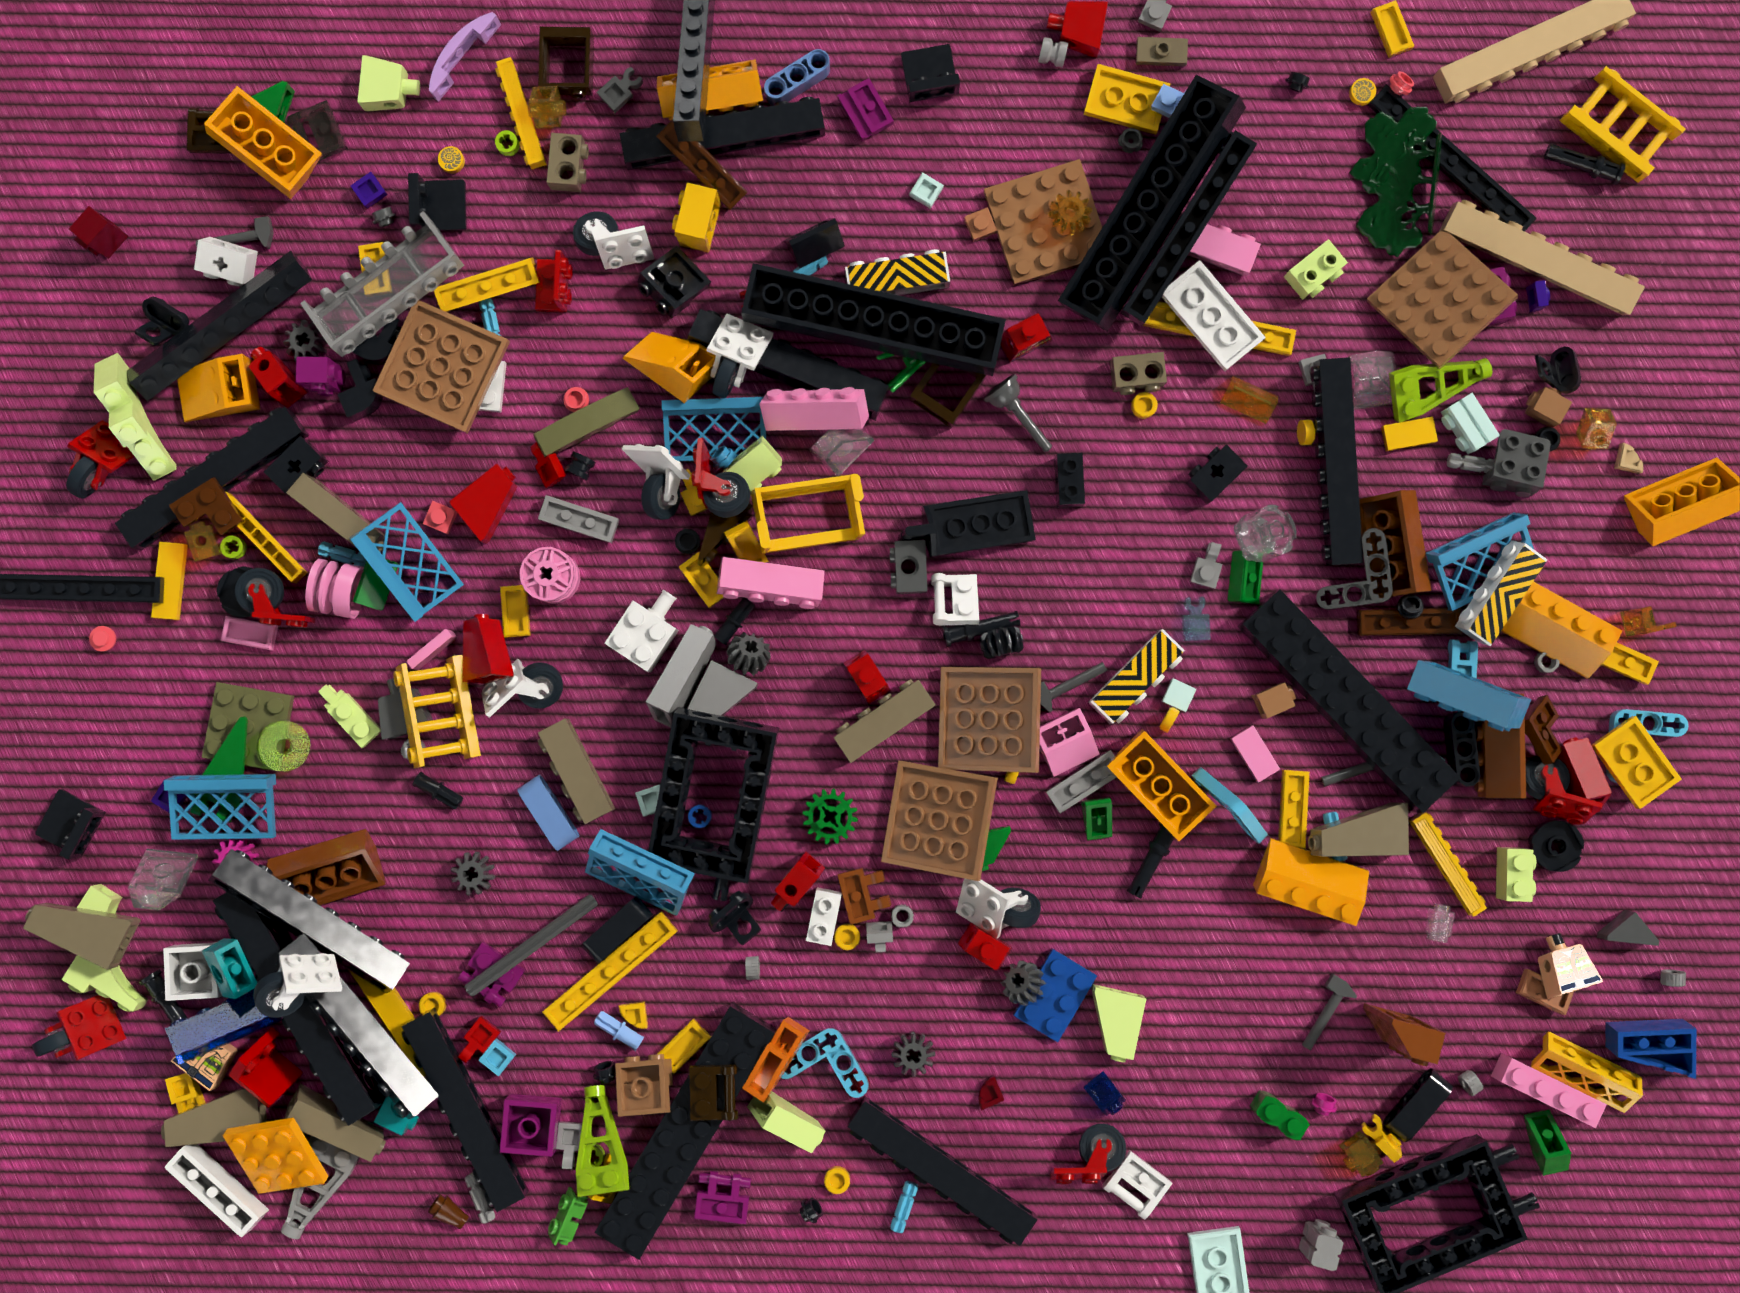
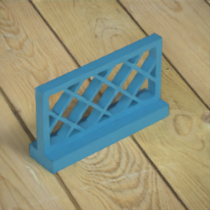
M763 397L689 399L686 403L680 400H661L665 448L669 450L671 455L670 445L678 438L688 449L681 456L672 457L677 461H694L693 456L686 455L690 450L693 452V447L697 444L698 438L703 437L713 446L709 452L711 457V454L718 449V446L729 437L739 446L732 456L736 458L739 455L736 453L740 449L743 451L746 449L744 445L752 436H755L757 439L760 438L756 434L759 428L761 436L766 439V430L760 408V402ZM760 412V424L754 430H751L742 420L749 413ZM734 413H745V414H744L741 418H739V417L736 416ZM701 414H705L712 421L703 433L691 423ZM709 414L719 415L715 419H713ZM723 414H731L737 420L728 432L717 422ZM679 415L687 423L676 433L669 426V416ZM684 415H693V417L688 420ZM740 423L751 433L742 444L730 434ZM714 424L725 433L716 445L705 436ZM689 425L700 434L691 446L680 437V434ZM670 432L674 435V437L672 438L671 441H670Z
M401 502L349 538L414 622L464 585ZM398 510L406 517L405 529L389 527L391 516ZM387 519L386 526L379 525ZM409 522L415 530L408 529ZM374 528L386 529L384 544L373 543L366 534ZM389 530L404 532L402 547L387 545ZM408 532L420 535L422 538L421 549L406 547ZM425 543L431 551L424 550ZM376 546L383 547L382 554ZM386 548L401 550L399 565L387 562L385 559ZM405 550L420 552L418 567L403 565ZM423 553L436 556L438 559L436 570L421 568ZM441 564H442L443 567L446 569V571H441V570H440V565H441ZM392 567L399 568L398 575ZM402 568L417 570L415 585L404 584L401 580ZM421 571L436 573L434 588L419 586ZM439 573L450 575L456 583L449 589L437 588ZM408 587L415 588L414 595L411 593ZM418 589L433 591L432 601L424 607L417 600ZM437 591L443 592L438 597H436Z
M1513 512L1426 553L1428 562L1434 565L1448 610L1453 611L1472 601L1476 591L1473 589L1477 576L1480 575L1487 578V574L1480 572L1485 558L1494 561L1493 566H1495L1501 557L1503 548L1510 543L1513 534L1520 532L1521 542L1534 549L1527 526L1530 525L1528 515ZM1494 543L1501 545L1496 558L1487 555L1491 544ZM1472 553L1479 555L1474 569L1465 565L1468 556ZM1451 563L1457 565L1452 579L1446 577L1443 569L1444 566ZM1463 568L1472 572L1467 585L1458 582ZM1458 585L1465 588L1461 599L1454 602L1452 593L1455 586Z
M276 774L174 775L165 779L164 791H168L171 840L275 838L273 786L276 785ZM205 793H210L218 800L211 809L199 800ZM230 793H236L244 800L236 809L225 800ZM255 793H266V804L262 808L258 807L251 800ZM177 794H185L192 800L185 810L177 803ZM246 803L257 812L250 821L239 813V810ZM195 804L206 813L199 822L188 813ZM220 804L232 813L224 822L213 813ZM234 816L245 825L240 832H234L226 825ZM259 816L267 822L268 832H260L252 825ZM183 817L194 826L189 833H179V821ZM208 817L219 825L215 832H208L201 825Z
M600 829L589 848V858L585 873L633 896L637 895L639 899L675 916L678 915L687 890L695 874ZM656 888H661L663 892H659Z

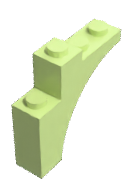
M116 353L95 363L94 394L109 412V429L123 447L127 446L154 481L177 470L176 464L155 433L143 409L136 389L129 383L127 374L129 367L121 356Z
M102 884L90 886L77 908L116 914L123 897ZM77 955L62 978L63 981L69 984L68 987L77 993H86L96 988L95 992L98 995L118 1002L117 1006L127 1012L142 1009L148 1001L146 997L131 985L120 966L107 970Z

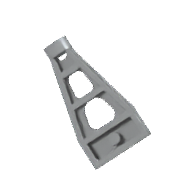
M311 1136L308 1142L320 1161L335 1168V1174L325 1185L306 1186L320 1193V1197L312 1208H308L300 1203L305 1187L294 1188L288 1216L281 1228V1233L292 1239H300L307 1224L351 1175L360 1157Z

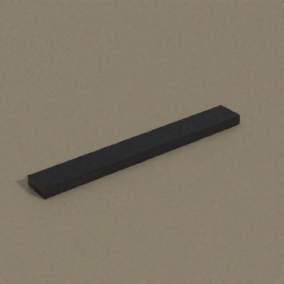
M1387 84L1368 104L1374 112H1384L1392 116L1395 122H1398L1408 108L1412 107ZM1436 128L1427 136L1425 141L1430 149H1435L1437 134L1440 133ZM1442 134L1439 169L1484 210L1498 214L1500 216L1498 220L1508 223V221H1513L1522 225V231L1525 232L1537 218ZM1414 145L1417 150H1422L1420 145ZM1434 156L1426 157L1434 164Z
M0 574V600L163 603L164 599L163 577Z

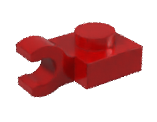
M537 442L530 447L531 452L539 462L535 465V468L545 488L553 487L567 476L556 453L544 457Z
M480 1016L463 1037L469 1043L459 1054L458 1058L467 1063L477 1050L484 1054L501 1031L483 1016Z

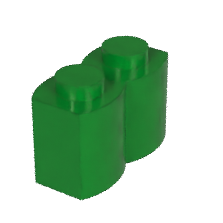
M1259 1090L1249 1105L1261 1120L1269 1125L1276 1126L1284 1135L1293 1140H1301L1310 1125L1306 1118L1297 1110L1284 1105L1274 1095L1266 1091Z

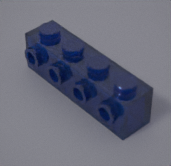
M252 989L247 994L236 999L228 998L221 1005L212 1009L204 1008L198 1011L195 1016L186 1020L178 1019L164 1029L180 1065L280 1022L282 1018L268 1017L260 1013L255 1006L254 989Z

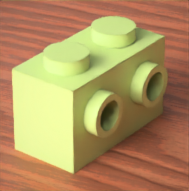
M1328 239L1290 269L1284 278L1302 300L1308 295L1314 298L1324 289L1323 283L1328 279L1334 282L1344 273L1342 268L1348 262Z
M761 436L734 458L733 462L723 469V472H734L741 475L748 483L751 493L754 488L762 486L761 482L767 477L771 479L781 471L782 457Z
M1497 847V899L1532 902L1533 896L1536 893V884L1533 880L1536 856L1533 854L1532 849Z

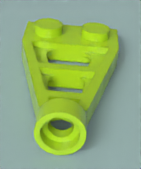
M1483 358L1477 361L1448 362L1441 369L1434 364L1411 365L1390 372L1389 379L1394 420L1400 423L1423 415L1472 384L1490 378L1493 371L1489 360ZM1458 371V382L1445 388L1444 374ZM1435 377V392L1424 399H1420L1419 379Z
M605 1085L585 1087V1108L576 1164L577 1197L629 1190L628 1164L608 1098L605 1094ZM594 1098H598L599 1102L595 1103ZM602 1116L604 1118L606 1126L605 1136H592V1120L594 1117ZM603 1142L609 1148L611 1162L606 1166L593 1167L591 1164L592 1149L595 1144Z

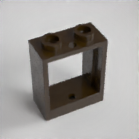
M540 26L538 87L542 94L549 98L571 95L573 98L582 99L586 96H593L594 35L591 28ZM550 46H585L584 83H549Z
M932 363L910 395V401L952 429L987 375L966 371L974 376L976 380L954 412H952L923 392L940 367L939 364Z

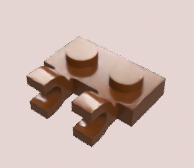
M862 867L837 874L850 925L875 919V910L891 907L889 895L871 900L868 885L884 882L883 870L865 875Z

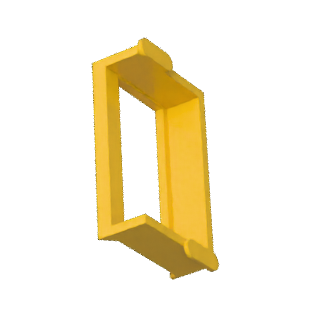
M858 474L754 488L750 493L761 554L859 540L865 535L859 503L864 498ZM844 489L851 528L770 540L762 501Z

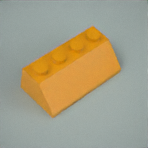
M756 59L710 67L706 114L709 113L708 110L719 109L720 112L730 111L734 109L733 106L742 104L744 107H753L758 105L759 101H763ZM677 73L657 76V92L663 118L669 117V120H672L674 115Z
M238 86L204 123L206 133L289 199H292L308 180L322 156L319 150Z
M1714 458L1624 495V500L1638 532L1652 546H1655L1739 512L1740 477L1719 458Z
M1534 581L1501 630L1540 653H1547L1545 656L1550 659H1558L1561 665L1586 679L1590 678L1612 653L1622 633V630Z
M1143 729L1107 765L1117 778L1178 841L1184 838L1217 807Z
M1270 838L1253 886L1257 894L1357 926L1366 901L1369 871L1330 857L1311 855L1309 850Z

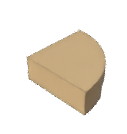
M1626 443L1619 444L1614 468L1636 474L1643 473V462L1634 451V448Z

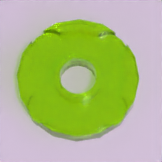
M279 720L270 723L261 731L256 746L259 759L265 766L275 771L288 772L297 769L306 761L310 753L311 743L308 733L302 726L292 721ZM282 739H288L290 742V748L285 753H279L277 750V743Z

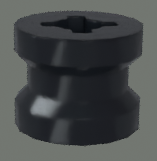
M573 451L571 454L572 460L570 464L566 465L564 470L587 481L589 478L588 472L590 468L595 466L596 462Z

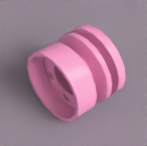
M541 547L530 552L523 560L520 568V581L525 591L533 598L550 604L562 603L570 599L578 590L581 580L580 570L575 560L563 551L552 547ZM546 569L552 571V578L550 580L544 578L546 576L544 572Z
M318 558L311 567L306 585L305 600L308 611H320L321 613L329 614L333 609L336 616L355 619L362 605L354 603L353 598L364 567L345 563L340 568L338 562H328V560Z

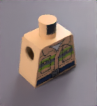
M1561 933L1546 938L1551 952L1538 957V963L1548 999L1603 982L1581 944L1566 947Z
M226 1023L222 1025L217 1033L212 1029L204 1030L185 1046L171 1062L207 1090L216 1089L221 1084L238 1052L237 1048L229 1043L237 1031Z

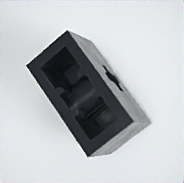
M299 436L264 473L287 494L286 492L302 473L311 477H317L325 470V465L329 461L307 439ZM297 464H300V465H299V468H300L301 470H300L299 473H297V468H296V465H297Z
M1227 444L1221 449L1216 446L1206 456L1209 461L1203 467L1198 464L1188 474L1191 479L1186 484L1207 505L1248 467ZM1217 468L1220 472L1213 478L1210 474Z
M1083 453L1056 454L1054 458L1056 509L1081 508L1085 504Z

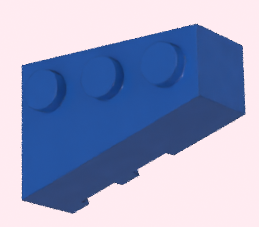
M1684 1019L1605 1022V1047L1618 1058L1647 1066L1659 1067L1665 1071L1677 1072L1696 1079L1697 1029Z

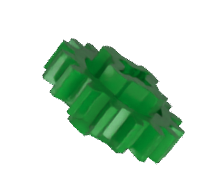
M834 788L831 794H827L826 790L822 789L821 797L814 793L812 796L815 801L813 803L810 801L806 802L810 810L803 811V815L808 816V820L804 821L803 824L811 826L807 833L812 834L815 832L817 834L816 841L824 837L825 844H828L831 838H834L835 843L838 844L839 836L841 835L843 838L848 839L846 831L854 832L855 828L851 825V822L858 821L857 817L852 816V813L857 811V807H850L853 799L845 800L844 791L839 796L836 795V789ZM835 799L841 803L837 806H831L824 800ZM817 806L820 810V819L814 823L813 813ZM822 806L830 812L834 810L837 812L835 820L838 826L831 820L827 822L824 820L826 813ZM847 810L848 820L844 826L840 819L841 814ZM832 827L836 833H825L821 829Z

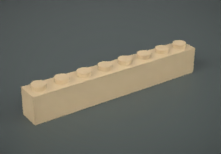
M1592 0L1441 67L1433 76V79L1445 104L1453 100L1455 103H1458L1470 96L1469 93L1477 90L1478 93L1489 89L1493 86V82L1500 80L1503 83L1513 78L1515 73L1523 70L1525 73L1534 69L1540 61L1546 60V62H1550L1558 58L1561 52L1567 49L1569 52H1573L1584 45L1583 42L1591 39V42H1595L1606 36V32L1612 29L1614 32L1624 29L1629 25L1628 21L1636 12L1630 0Z
M1462 200V202L1452 204L1439 231L1444 228V231L1449 232L1458 241L1621 315H1630L1645 286L1638 283L1639 279L1632 275L1624 274V276L1614 273L1616 268L1601 263L1599 266L1591 262L1593 258L1586 254L1578 253L1575 255L1568 252L1569 247L1564 244L1555 242L1553 245L1546 242V237L1540 233L1532 231L1529 234L1522 231L1523 226L1513 221H1508V223L1498 220L1500 216L1488 210L1485 213L1475 209L1477 205L1472 202Z

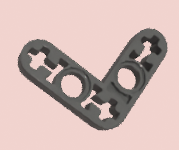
M1371 528L1364 532L1362 536L1367 581L1321 588L1316 596L1320 607L1324 609L1344 608L1382 603L1391 598L1393 587L1385 534L1381 530ZM1371 533H1376L1377 537L1382 538L1381 541L1377 542L1378 551L1384 549V554H1373L1368 557L1367 551L1373 552L1372 544L1366 542V539L1371 537ZM1381 558L1385 562V568L1382 572L1375 573L1370 569V562L1373 559ZM1387 574V580L1382 579V585L1385 588L1388 587V592L1384 593V598H1379L1378 594L1373 593V589L1378 587L1377 580L1371 582V576L1381 577ZM1358 587L1362 591V597L1359 601L1352 602L1348 599L1347 592L1350 588ZM1339 588H1343L1342 596L1345 604H1340V599L1332 600L1331 605H1327L1326 601L1321 600V596H1325V591L1329 590L1332 595L1339 594Z

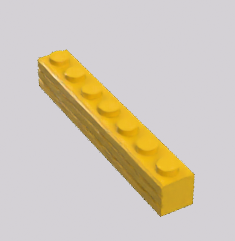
M511 57L496 61L497 68L495 70L497 76L501 77L502 80L500 82L501 89L507 95V97H504L508 107H511L509 114L512 121L516 123L514 127L516 135H520L521 138L519 145L521 150L525 151L526 156H523L525 163L531 169L545 166L547 164L514 62Z
M225 492L244 519V522L237 525V527L290 582L297 583L308 572L231 493Z
M1424 812L1410 818L1408 821L1467 914L1474 917L1487 909L1485 906L1486 901L1476 892V885L1472 881L1470 882L1467 877V871L1459 865L1458 857L1450 851V844L1443 840L1442 832L1433 824L1432 816Z

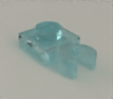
M1190 597L1185 598L1184 605L1189 611V615L1182 616L1183 641L1211 640L1209 614H1202V609L1205 607V598L1199 597V605L1197 607L1191 605Z

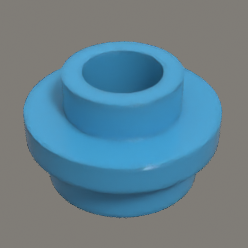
M726 446L718 448L710 458L713 462L712 466L715 469L727 468L734 460L732 457L734 451L731 448L727 449Z

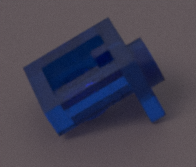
M1104 1071L1083 1087L1106 1116L1108 1114L1114 1115L1124 1107L1122 1103L1126 1101L1125 1097L1119 1092Z

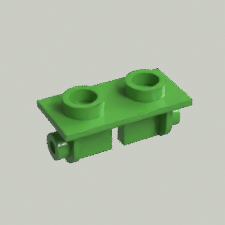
M568 1187L566 1194L561 1196L558 1204L559 1211L548 1227V1235L555 1246L557 1242L566 1246L569 1242H572L579 1223L571 1219L572 1217L581 1219L588 1205V1196L577 1197L571 1187Z

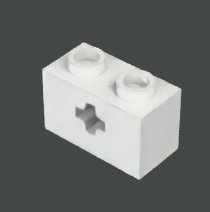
M213 237L198 240L194 270L203 272V276L218 279L220 277L226 279L228 284L243 286V284L254 278L258 251Z
M817 887L806 941L828 946L832 945L842 892Z

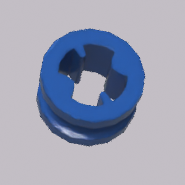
M696 805L690 809L688 819L692 826L702 828L710 823L712 813L707 806ZM698 809L704 810L703 814L707 816L706 821H701L702 824L697 823V818L693 817L694 811L699 812Z

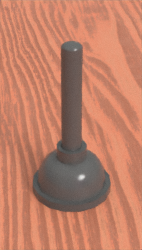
M1012 374L993 388L983 400L997 408L1006 407L1008 411L1012 410L1041 449L1047 452L1052 448V445L1021 407V401L1018 399L1020 394V386L1017 381L1018 376Z

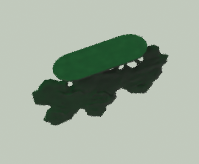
M1409 107L1398 122H1395L1392 116L1384 112H1379L1374 118L1367 120L1365 123V141L1370 144L1375 153L1371 157L1360 158L1349 172L1356 180L1362 181V187L1368 194L1376 193L1379 196V201L1363 212L1356 224V228L1362 235L1368 237L1369 242L1375 248H1385L1388 255H1394L1395 257H1398L1404 249L1416 248L1422 243L1423 235L1421 230L1415 225L1422 214L1426 213L1428 215V233L1432 235L1442 133L1437 134L1435 149H1430L1425 141L1427 136L1436 128L1437 121L1432 115L1428 114L1427 107ZM1420 145L1422 150H1414L1413 146ZM1428 156H1434L1432 177H1424L1421 174L1419 160ZM1418 183L1431 184L1430 202L1427 204L1419 205L1413 199V188ZM1407 202H1412L1414 206L1408 207ZM1416 210V213H1412L1413 218L1405 222L1401 220L1404 213ZM1413 223L1411 229H1406V225Z

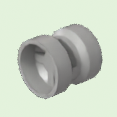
M1044 37L1038 63L1046 64L1051 61L1056 67L1063 68L1068 42L1060 41L1059 43H1053L1051 38Z

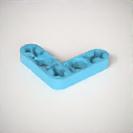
M1628 709L1616 710L1611 714L1609 720V732L1621 724L1618 722L1619 718L1624 716L1625 719H1628L1631 716H1636V714L1642 725L1645 717L1651 716L1654 719L1655 725L1653 729L1647 730L1650 735L1679 737L1684 735L1689 727L1688 721L1683 715ZM1675 721V723H1679V728L1676 729L1662 727L1663 722ZM1606 768V775L1608 779L1614 783H1617L1611 775V773Z
M1200 767L1191 776L1204 791L1232 814L1241 828L1256 843L1259 844L1268 835L1250 809L1203 768Z
M834 1028L823 1030L802 1043L796 1055L799 1062L803 1064V1067L799 1068L797 1063L790 1068V1074L785 1071L781 1077L782 1079L792 1078L827 1057L849 1096L853 1098L862 1097L869 1089L867 1077L842 1034ZM827 1033L831 1036L836 1035L838 1038L835 1040L836 1046L826 1045L822 1048L825 1053L821 1055L820 1048L814 1041L818 1039L819 1044L827 1040ZM806 1046H811L816 1051V1056L812 1061H806L802 1057V1050ZM841 1055H846L851 1060V1066L848 1070H841L837 1066V1059ZM855 1068L858 1073L853 1074L857 1081L862 1080L864 1083L861 1086V1093L857 1090H851L850 1087L853 1085L850 1077L847 1080L843 1077V1075L851 1073Z

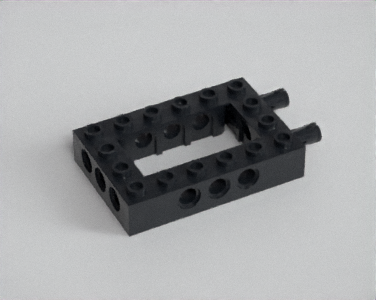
M678 707L673 715L648 851L693 873L716 877L711 897L718 900L720 890H722L720 901H727L730 881L748 884L751 876L780 728ZM698 741L706 742L705 745L707 746L715 744L730 747L732 751H737V749L749 751L743 769H745V773L739 789L740 798L734 815L735 824L729 846L680 836Z
M1475 1134L1334 1193L1376 1293L1403 1292L1528 1240L1519 1216L1539 1209V1203H1535L1537 1199L1532 1192L1511 1200L1498 1168L1514 1160H1519V1155L1515 1154L1517 1151L1512 1143L1491 1152L1487 1141ZM1467 1177L1483 1217L1392 1254L1391 1250L1385 1245L1380 1233L1382 1228L1375 1221L1370 1207H1373L1378 1212H1386L1391 1210L1390 1207L1405 1200H1415L1414 1197L1430 1190L1437 1191L1439 1186L1454 1180L1461 1181Z

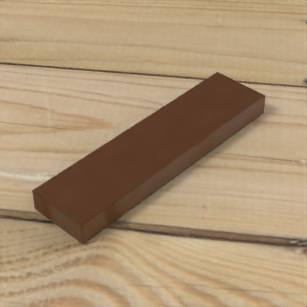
M673 119L656 136L706 187L717 190L720 201L729 210L748 193L699 141L678 142Z
M1448 608L1423 609L1421 615L1412 620L1403 618L1397 609L1358 610L1357 634L1358 636L1461 634L1462 631L1455 627L1459 621L1461 608L1453 611L1448 610Z

